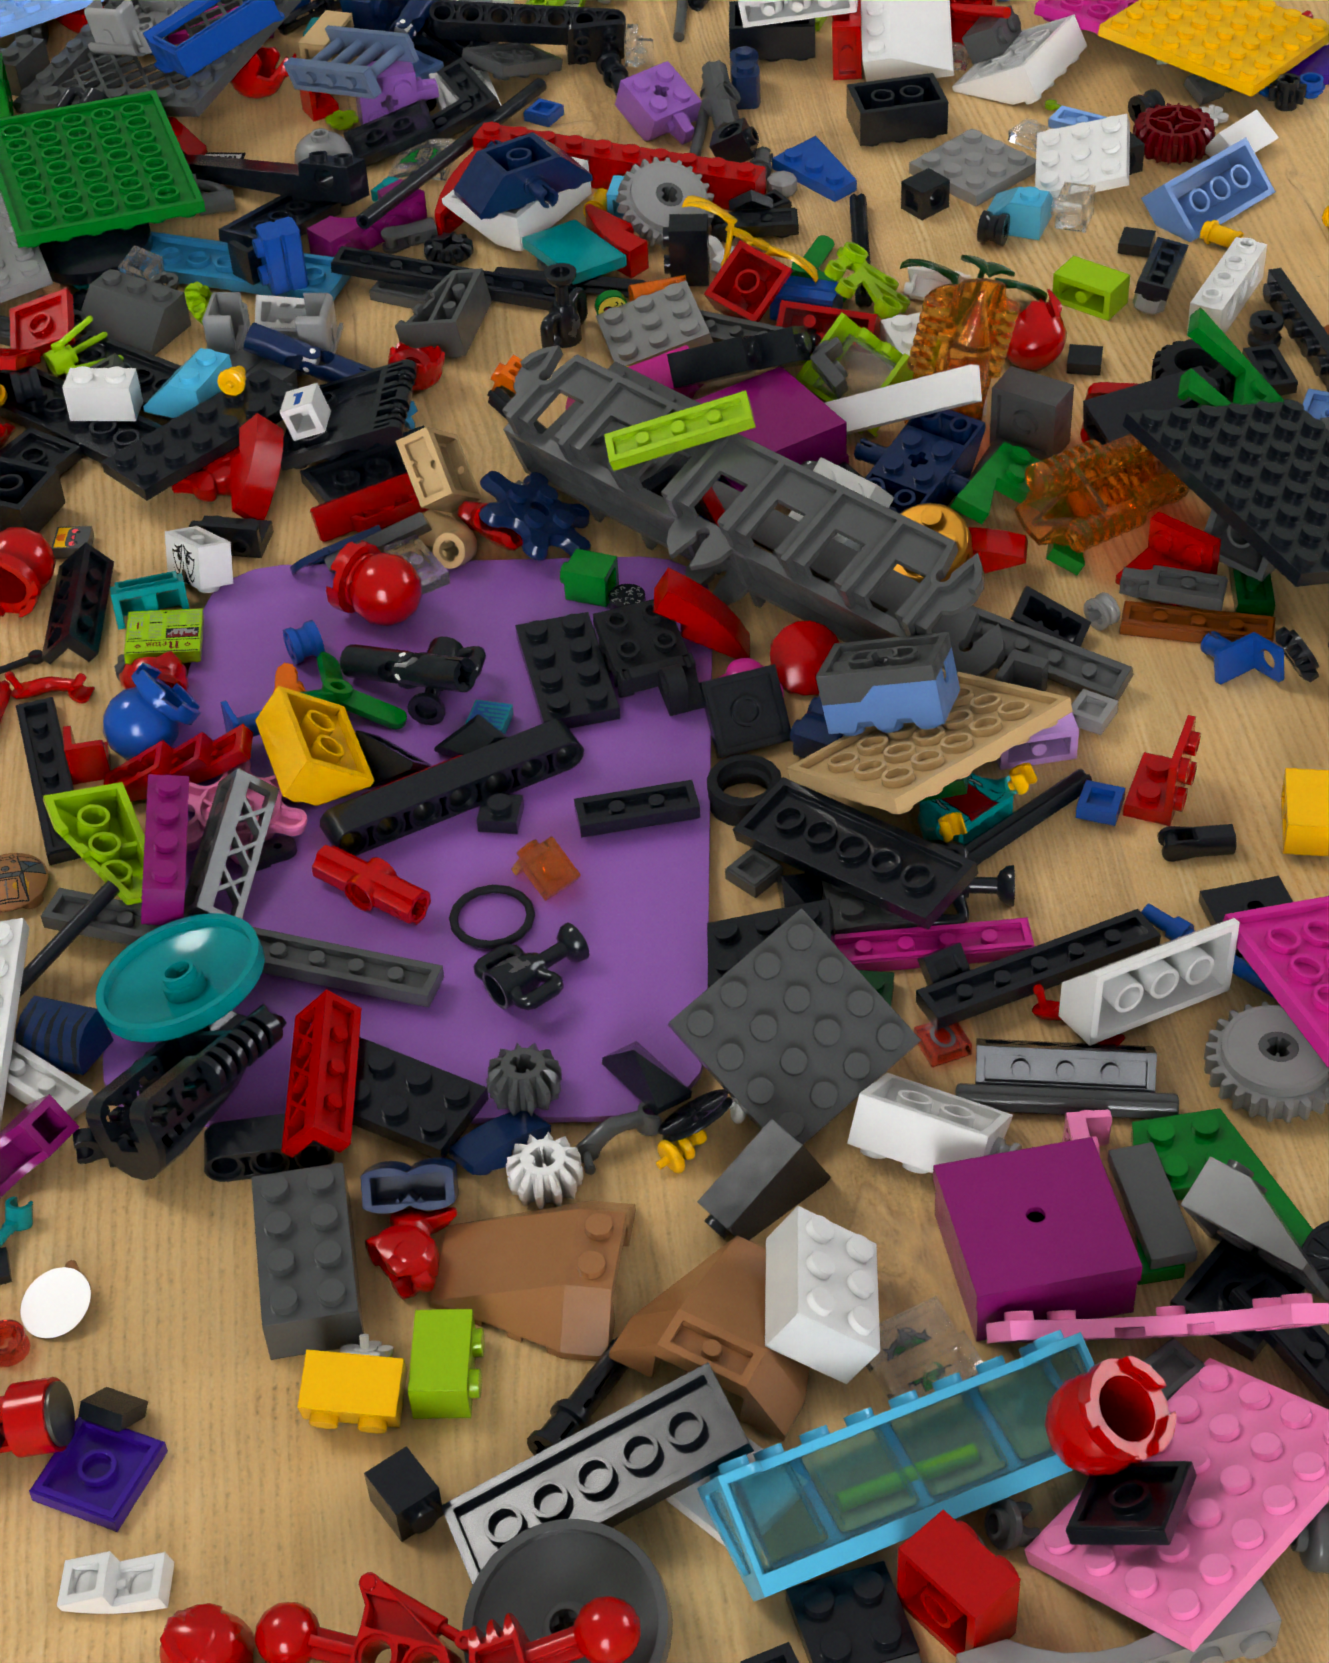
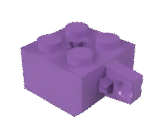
M372 61L367 66H372L376 61ZM395 61L377 77V82L382 91L377 98L356 97L359 121L363 125L424 99L426 101L439 97L438 84L435 78L422 80L421 77H416L411 62Z
M666 61L621 80L615 106L644 141H650L670 133L683 145L692 141L695 128L691 123L697 120L702 101L669 61Z

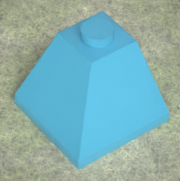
M1032 186L1016 187L996 193L987 211H991L993 215L997 216L1002 213L1010 215L1009 236L1039 240L1056 209V202L1049 191L1039 190Z

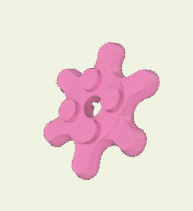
M250 760L223 773L219 781L237 768L253 775L250 771ZM275 775L265 778L257 777L279 789L265 840L272 838L275 833L288 836L302 834L308 821L305 811L299 808L288 807L283 803L287 798L283 797ZM219 781L208 786L189 782L188 811L195 812V815L188 821L187 851H193L200 846ZM248 788L246 798L252 810L261 809L265 796ZM247 822L238 823L236 832L242 845L251 843L253 835ZM236 855L230 857L236 864L240 865Z

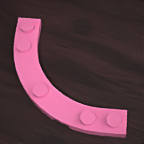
M1301 1293L1281 1295V1298L1252 1299L1253 1308L1186 1314L1185 1306L1156 1307V1316L1076 1319V1310H1060L1046 1312L1047 1320H1034L1033 1311L1004 1312V1321L986 1324L987 1343H1033L1034 1340L1058 1330L1062 1331L1064 1338L1081 1332L1084 1340L1089 1341L1116 1338L1132 1340L1205 1336L1253 1330L1271 1331L1329 1324V1303H1313L1312 1294Z

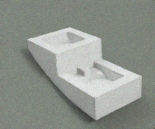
M111 1551L65 1560L57 1607L65 1612L87 1614L135 1613L168 1608L175 1562L166 1552L119 1561Z

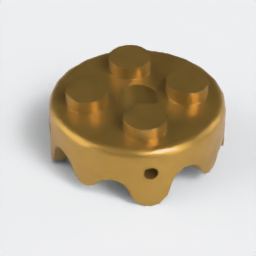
M926 503L910 507L900 513L956 541L959 551L946 577L940 582L950 579L952 572L974 556L972 535L962 516L951 507L936 503ZM899 564L893 569L919 583L924 579V577Z

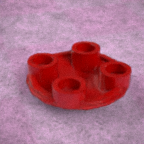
M796 621L784 627L771 641L770 663L771 665L775 664L779 682L787 693H796L802 696L819 694L816 675L833 645L840 643L836 635L825 625L814 621Z

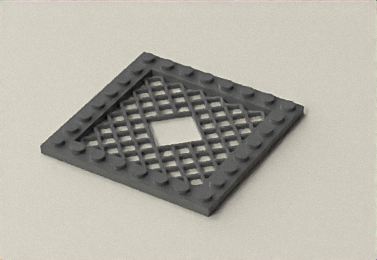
M110 0L103 8L116 9L124 0ZM131 0L134 7L136 5L140 6L138 0ZM221 0L209 9L218 6L217 8L205 13L202 12L167 36L186 29L189 37H192L228 14L226 11L242 5L243 1ZM274 0L278 11L285 15L282 21L270 24L199 70L202 71L200 74L193 77L190 76L188 79L173 84V82L181 80L185 76L179 73L169 76V74L176 72L174 70L170 73H164L159 70L146 76V74L157 69L154 63L142 68L137 56L126 55L116 59L121 55L105 54L94 59L93 57L101 54L93 53L88 48L90 42H96L89 25L86 24L81 28L79 34L67 42L66 47L51 59V63L36 75V79L28 87L21 90L20 95L12 104L16 113H31L56 108L68 87L79 83L77 86L86 90L87 87L101 84L95 87V89L101 91L109 98L156 90L167 116L199 117L302 0ZM222 13L221 16H218V17H216V18L211 19V20L208 21L209 18H212V17H214V16L219 15V14ZM204 21V23L199 24V25H197V26H195V27L190 28V26H193V25H195V24H197V23H200V22ZM109 60H112L111 62H109V63H107V64H104V65H102V66L97 67L98 65H100V64H102V63H105V62H107V61H109ZM134 60V62L129 63V64H127V65H125V66L120 67V65H123V64H125V63H127V62H130V61ZM92 67L94 68V69H92V70H90V71H88V72H85V73L79 75V73H81V72H83V71H86V70H88V69H90V68H92ZM113 68H116V69L113 70V71H110V72H108V73H106V74L101 75V73H104V72H106V71H108V70H111V69H113ZM138 68V70H136V71H134V72H131V73H129V74L123 75L124 73H127V72H129V71H131V70H134V69ZM98 76V77H96V78H94V79H91V80H89V81H87V82H84V83L82 82V81H85V80H87V79H89V78H91V77ZM117 76H120L119 78H117V79H115V80H112V81H110V82L105 83V81H108V80H110V79H112V78H115V77H117ZM140 76L143 77V78H140V79H138V80H136V81H133V82H131V83H129V84L127 83V82H129V81H131V80H133V79H136V78H138V77H140ZM165 76L164 79L159 80V81H157V82H155V83L150 84V82H152V81H154V80H157V79L162 78V77ZM121 84L124 85V86H121V87H119V88L113 89L114 87H117V86H119V85H121ZM146 84V86L143 88L135 89ZM166 85H169V87H167V88L159 89V88H162V87H164V86H166ZM76 96L71 105L77 104L80 98Z

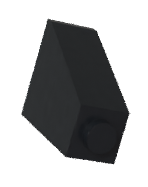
M771 1119L697 1202L709 1213L704 1222L724 1240L731 1233L734 1237L740 1236L749 1241L824 1186L831 1176L799 1141Z

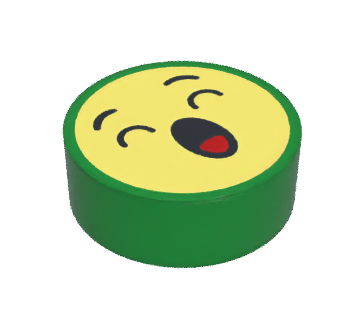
M607 290L596 298L594 307L598 315L609 308L624 305L627 301L620 291Z

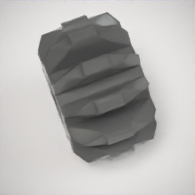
M516 1043L514 1050L500 1049L498 1058L490 1059L488 1078L486 1079L487 1091L490 1093V1098L494 1099L498 1110L509 1108L513 1116L520 1111H527L532 1117L534 1109L548 1110L551 1101L559 1099L562 1072L558 1060H554L550 1049L539 1051L536 1043L528 1048H522Z

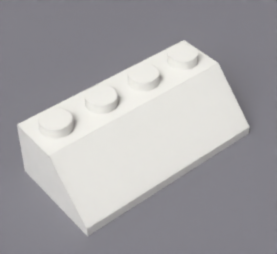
M1232 918L1205 927L1062 982L1058 1016L1090 1046L1229 991L1240 922Z

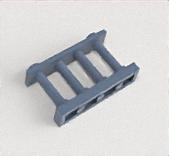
M328 25L325 30L331 43L311 60L291 57L284 63V66L296 90L375 99L382 93L377 77L395 61L416 63L419 58L408 33ZM335 54H339V55H338L337 57H335L331 62H327V61H328L329 59H331ZM355 56H359V57H358L356 60H354L351 64H347V63H348L349 61H351ZM375 58L378 59L372 66H367V65H369Z

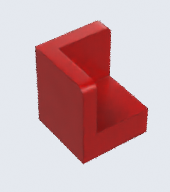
M299 90L302 110L313 122L325 119L326 116L332 115L333 112L339 110V103L330 94Z
M71 725L64 726V752L73 785L104 780L105 774L111 771V756L108 742L94 740L75 743Z

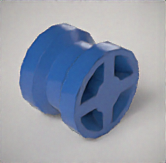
M313 620L304 622L301 628L294 629L289 627L283 630L285 646L295 665L303 663L308 656L312 655L317 658L321 652H325L321 634Z

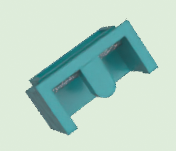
M176 571L115 582V586L110 587V596L118 630L126 628L123 616H128V612L155 611L181 605L182 609H190L182 573L176 574Z

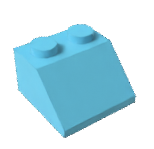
M200 348L143 406L144 412L176 418L196 407L199 403L222 392L218 387L217 379L221 371L232 367L230 354Z

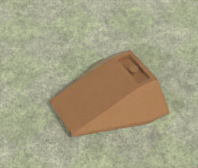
M740 1236L734 1237L634 1314L609 1351V1358L650 1378L653 1377L663 1360L688 1372L709 1362L721 1387L744 1398L740 1421L782 1441L786 1439L806 1400L810 1367L765 1347L766 1248Z

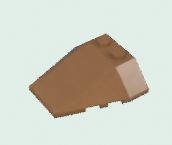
M590 1200L448 1225L439 1258V1272L435 1278V1286L431 1291L429 1299L430 1307L435 1309H473L475 1325L482 1327L484 1323L506 1331L508 1338L518 1342L527 1339L547 1347V1353L559 1358L598 1361L613 1338L615 1327L614 1292L623 1246L629 1247L636 1206L635 1204Z

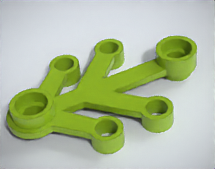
M846 242L844 247L838 249L837 256L839 258L835 261L830 260L824 273L829 278L839 281L835 287V291L839 295L851 299L857 288L863 285L875 303L873 314H877L881 320L893 318L900 313L906 312L911 301L905 295L896 292L899 283L894 278L885 275L867 263L868 253L864 248L853 242ZM846 269L855 272L847 278H842Z

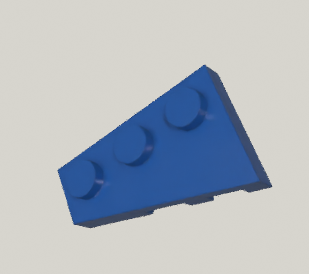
M817 136L786 149L783 153L772 158V169L793 173L798 183L833 202L857 191V179Z

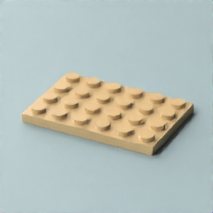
M958 672L960 691L945 724L925 730L916 726L915 723H903L904 727L901 730L892 733H883L876 726L865 727L866 730L856 736H843L787 767L789 779L809 789L829 793L837 798L856 801L864 806L880 808L889 811L891 814L906 813L919 801L942 792L943 787L957 779L968 777L972 774V770L986 762L997 760L1001 757V753L1015 745L1026 743L1029 741L1030 736L1042 729L1055 726L1059 719L1073 712L1071 699L1059 694Z

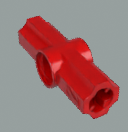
M325 844L317 852L316 859L311 866L314 877L344 891L349 901L363 911H370L373 907H376L408 924L414 923L417 925L426 916V911L431 903L430 892L399 878L393 867L378 857H373L367 862L334 845L330 847Z

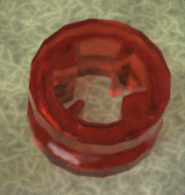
M12 1319L0 1321V1346L4 1345L6 1338H13L8 1342V1347L0 1349L1 1367L18 1364L25 1359L30 1351V1341L25 1334L23 1326L18 1321Z

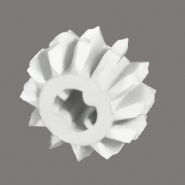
M549 1131L544 1139L539 1140L530 1134L527 1145L515 1144L513 1155L507 1157L506 1172L507 1176H509L507 1178L508 1186L512 1191V1195H519V1200H521L523 1206L535 1201L539 1209H543L546 1203L551 1202L556 1206H561L562 1197L575 1199L577 1186L582 1185L584 1177L581 1155L577 1147H570L566 1136L554 1141Z

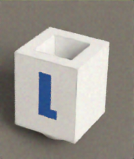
M318 383L287 391L280 414L293 441L325 432L331 410Z

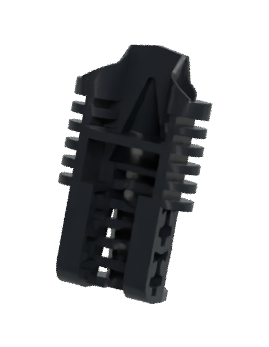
M263 1003L248 1016L230 1011L203 1029L179 1038L158 1042L144 1056L139 1057L130 1068L93 1096L86 1108L87 1123L106 1157L118 1169L133 1178L141 1180L155 1178L187 1150L238 1086L246 1068L251 1066L268 1049H271L282 1039V1029L287 1024L285 1019L280 1015L267 1011L268 1008ZM121 1104L124 1106V1107H116V1108L113 1109L111 1112H110V1109H109V1107H108V1106H119V1105H121ZM126 1134L132 1140L134 1147L129 1146L125 1137L119 1136Z

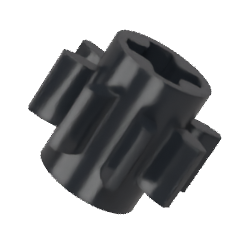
M1291 73L1282 74L1278 77V81L1275 80L1271 83L1268 101H1275L1274 106L1280 111H1293L1297 108V104H1303L1307 84H1300L1301 79L1298 75Z

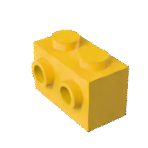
M1285 768L1281 792L1283 854L1329 856V770Z
M306 1349L297 1408L303 1419H309L308 1424L317 1428L336 1429L339 1422L358 1424V1430L376 1434L386 1433L387 1427L400 1428L408 1372L403 1358Z

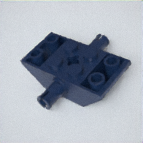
M531 132L505 142L495 140L494 144L491 141L485 149L477 151L456 184L454 195L481 220L492 219L498 216L499 213L523 208L526 204L536 200L544 208H549V204L553 207L558 201L559 192L567 189H577L582 184L593 181L592 174L564 150Z
M948 409L910 419L888 447L873 443L865 438L860 439V443H857L855 447L854 457L856 460L874 465L865 479L877 484L894 497L889 509L900 514L904 510L919 504L936 503L948 506L953 498L957 497L971 480L969 477L974 467L986 424L983 421Z

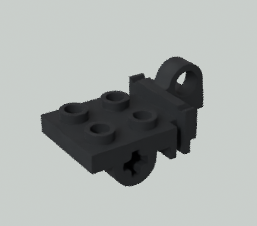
M654 599L593 614V624L599 637V647L607 671L612 672L614 675V685L616 688L618 687L619 698L634 695V692L658 687L670 716L704 708L694 657L692 653H688L676 621L653 612Z

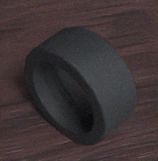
M733 755L720 760L711 768L707 777L710 811L716 819L728 825L736 826L782 778L780 770L773 762L756 755ZM742 783L756 784L766 789L764 793L750 798L732 797L723 792L728 787Z

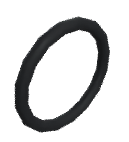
M492 884L477 887L463 894L452 906L449 922L452 932L461 942L475 948L495 949L501 945L513 944L522 939L532 928L535 912L532 901L523 892L510 886ZM490 893L507 894L518 899L524 905L527 914L524 924L517 932L506 938L480 940L467 935L459 927L458 916L460 909L468 901L480 895Z

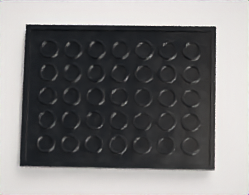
M1287 399L1284 402L1274 403L1259 401L1256 404L1246 405L1231 403L1228 406L1213 407L1203 405L1200 408L1184 409L1174 407L1172 410L1156 411L1145 409L1143 412L1126 413L1122 426L1295 587L1329 583V430L1325 428L1326 425L1322 421L1305 411L1301 403Z

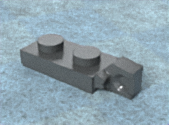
M1153 565L1152 570L1124 567L1119 593L1134 598L1140 597L1160 601L1166 604L1173 603L1197 607L1202 610L1222 611L1228 578L1226 576Z

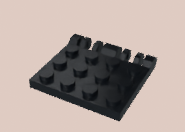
M405 359L319 385L331 410L326 431L293 441L286 427L281 461L282 471L292 468L303 469L312 462L322 459L334 460L343 455V453L356 449L364 451L373 447L376 443L386 447L395 445L396 441L403 438L405 419L408 416L407 413L413 393L412 387L415 384L418 371L417 364L412 360Z

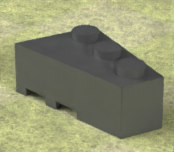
M482 268L452 270L430 291L431 298L424 305L418 303L412 309L414 315L407 322L400 320L395 325L399 341L415 349L439 346L442 352H445V357L449 358L466 356L492 302Z

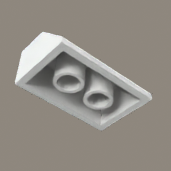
M886 1073L859 1093L847 1144L860 1148V1152L870 1158L885 1159L887 1157L902 1162V1167L908 1171L919 1174L933 1173V1165L989 1155L998 1137L1004 1139L1013 1114Z

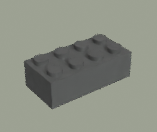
M343 1162L251 1177L261 1319L270 1359L306 1354V1349L329 1351L340 1349L341 1346L346 1344L360 1345L359 1335L364 1334L350 1195Z

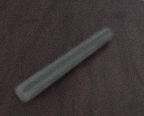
M967 1083L957 1084L955 1090L956 1096L1004 1112L1066 1115L1067 1112H1079L1082 1110H1110L1112 1117L1154 1119L1179 1115V1098L1175 1093Z

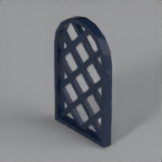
M379 525L322 548L294 563L290 567L292 575H295L297 571L314 564H326L324 561L325 557L341 550L349 542L356 543L381 531Z

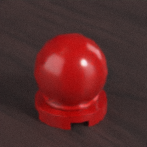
M9 527L0 532V616L2 617L6 612L19 613V617H24L32 612L41 596V591L52 579L56 560L51 546L41 533L25 527Z
M361 540L358 544L353 542L347 543L339 551L330 569L336 571L333 579V587L326 586L328 602L332 607L346 613L357 612L359 616L369 623L383 626L401 623L417 610L422 598L421 578L417 570L402 556L382 553L376 545Z
M1125 1356L1121 1359L1109 1358L1091 1367L1087 1373L1079 1374L1066 1380L1051 1397L1047 1405L1044 1425L1052 1450L1066 1466L1087 1476L1113 1475L1128 1467L1132 1462H1141L1165 1450L1174 1437L1177 1416L1176 1411L1169 1413L1167 1400L1161 1390L1167 1387L1164 1379L1148 1363L1134 1356Z

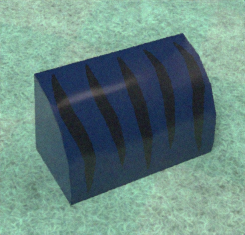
M34 996L20 1015L16 1028V1043L57 1069L78 1075H84L114 1041L98 1009Z

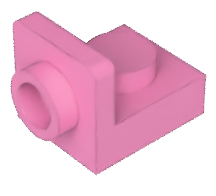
M1082 1110L1079 1112H1067L1062 1142L1092 1137L1100 1156L1099 1146L1107 1145L1110 1139L1111 1111Z

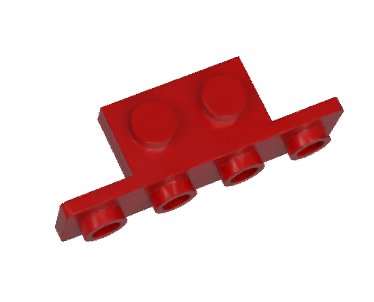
M408 472L315 506L310 509V513L319 540L326 542L349 532H362L377 525L383 530L391 524L400 522L418 512H426L429 509L421 508Z

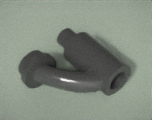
M193 174L199 190L207 192L201 194L204 199L206 212L200 213V216L236 210L232 189H228L216 182L197 179L196 174Z

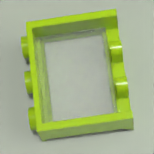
M841 312L820 343L825 340L830 342L835 337L841 341L844 352L835 360H838L848 373L845 379L849 390L837 398L813 369L811 360L804 364L795 378L820 400L829 402L913 380L916 376L927 371L906 353L903 355L886 341L884 343L868 329L859 327ZM880 427L868 429L866 431L877 437L878 434L876 432L879 430Z

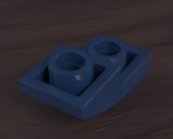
M520 1111L515 1116L509 1112L485 1122L460 1138L449 1148V1157L472 1175H487L492 1170L506 1167L507 1157L512 1156L515 1144L527 1145L530 1134L537 1140L544 1139L548 1131L551 1134V1125L534 1112L532 1117L527 1111Z

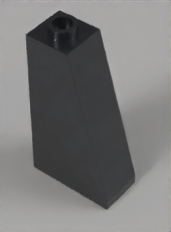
M1202 366L1192 368L1219 392L1216 380L1213 377L1210 378ZM1188 370L1083 401V428L1110 470L1117 469L1149 451L1122 426L1126 413L1143 412L1145 409L1156 411L1172 410L1174 407L1188 409L1197 408L1200 405L1191 398L1182 401L1177 397L1180 377Z

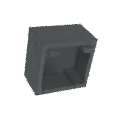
M1010 366L992 387L989 444L999 439L1003 443L1007 442L1013 446H1020L1026 449L1031 456L1041 461L1053 463L1070 443L1074 385Z

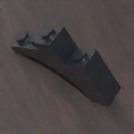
M791 326L755 336H739L667 354L673 386L674 388H686L727 378L769 371L780 366L783 368L802 366L810 360L811 354L822 339L816 333V329H805L804 326Z

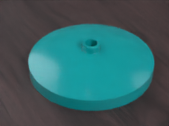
M209 913L169 922L138 938L109 964L97 986V1009L110 1031L126 1040L160 1042L191 1034L216 1022L232 1011L248 996L258 982L264 968L265 953L263 946L253 927L245 920L236 916Z

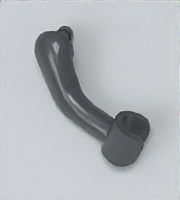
M641 1102L638 1105L637 1111L613 1116L601 1122L576 1145L581 1155V1163L585 1165V1173L588 1175L595 1173L596 1168L593 1161L599 1157L602 1148L613 1137L626 1130L635 1128L642 1135L655 1136L658 1134L662 1119L655 1113L654 1115L644 1113L643 1111L649 1109V1107Z

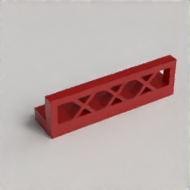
M327 989L295 1016L281 1150L282 1153L292 1158L314 1140L338 1153H341L351 1145L362 1008Z

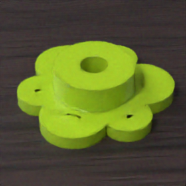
M338 110L333 112L332 115L326 116L325 121L327 124H330L331 128L347 130L359 121V117L354 110Z

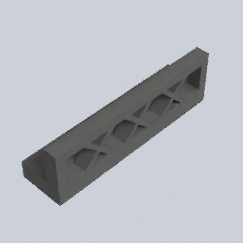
M239 768L219 781L185 892L184 913L192 915L209 913L228 914L213 907L217 893L226 890L233 905L231 914L228 915L242 919L279 793L277 787ZM248 788L265 796L261 809L252 810L246 798ZM246 821L253 839L251 843L243 846L236 832V827L238 823ZM236 855L243 873L241 878L232 880L225 864L227 858Z

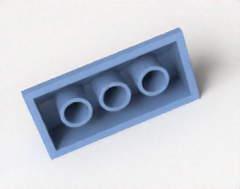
M1245 137L1168 181L1141 199L1156 226L1188 242H1192L1200 237L1202 226L1207 220H1218L1219 225L1276 191Z

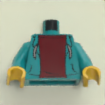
M1030 763L1017 765L1009 771L1008 776L1000 779L979 777L972 773L969 775L967 794L920 802L917 820L923 839L944 840L946 843L955 840L965 845L1013 813L1014 795L1017 793L1019 795L1025 794L1029 790V784H1034L1038 781Z

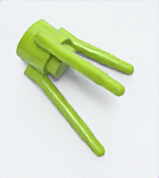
M92 316L86 317L63 338L51 344L52 350L43 354L48 368L55 377H59L64 373L67 376L70 368L91 367L103 360L100 359L75 366L79 362L77 354L106 338L107 332H101L74 348L69 344L66 345L93 321ZM118 355L120 359L123 361L124 357L122 355Z

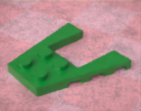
M1201 307L1190 315L1187 335L1236 377L1233 403L1246 405L1256 404L1259 401L1268 403L1284 402V399ZM1192 368L1181 375L1177 397L1182 401L1191 398L1200 404L1197 408L1203 405L1217 407L1231 404L1227 398Z
M1004 442L957 495L950 507L968 518L983 524L990 513L994 490L1052 520L1046 559L1078 575L1085 566V560L1066 474L1061 472L1056 465L1049 462L1044 463L1031 456L1026 449Z
M1220 1108L1132 1122L1131 1146L1153 1142L1177 1201L1185 1198L1210 1156L1224 1164H1227L1229 1159L1235 1160L1254 1173L1252 1179L1267 1189L1266 1198L1277 1210L1300 1246H1303L1306 1238L1313 1230ZM1135 1233V1248L1143 1266L1141 1281H1137L1138 1285L1184 1278L1185 1263L1150 1270Z

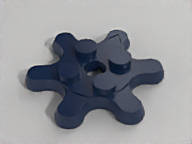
M490 471L481 478V487L495 497L498 503L491 502L484 506L479 512L480 519L491 527H506L519 534L523 540L522 550L530 558L538 561L546 559L549 546L559 547L570 556H572L575 549L591 550L590 542L574 529H582L588 526L590 519L589 510L581 504H567L557 499V491L548 485V479L543 474L532 472L524 478L523 485L511 482L496 471Z

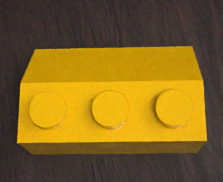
M277 686L255 722L283 797L293 802H305L318 806L371 787L374 778L345 707Z

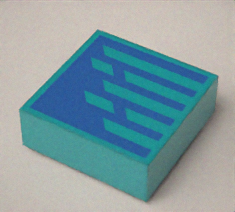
M475 700L466 723L479 714L506 734L514 715L513 704Z

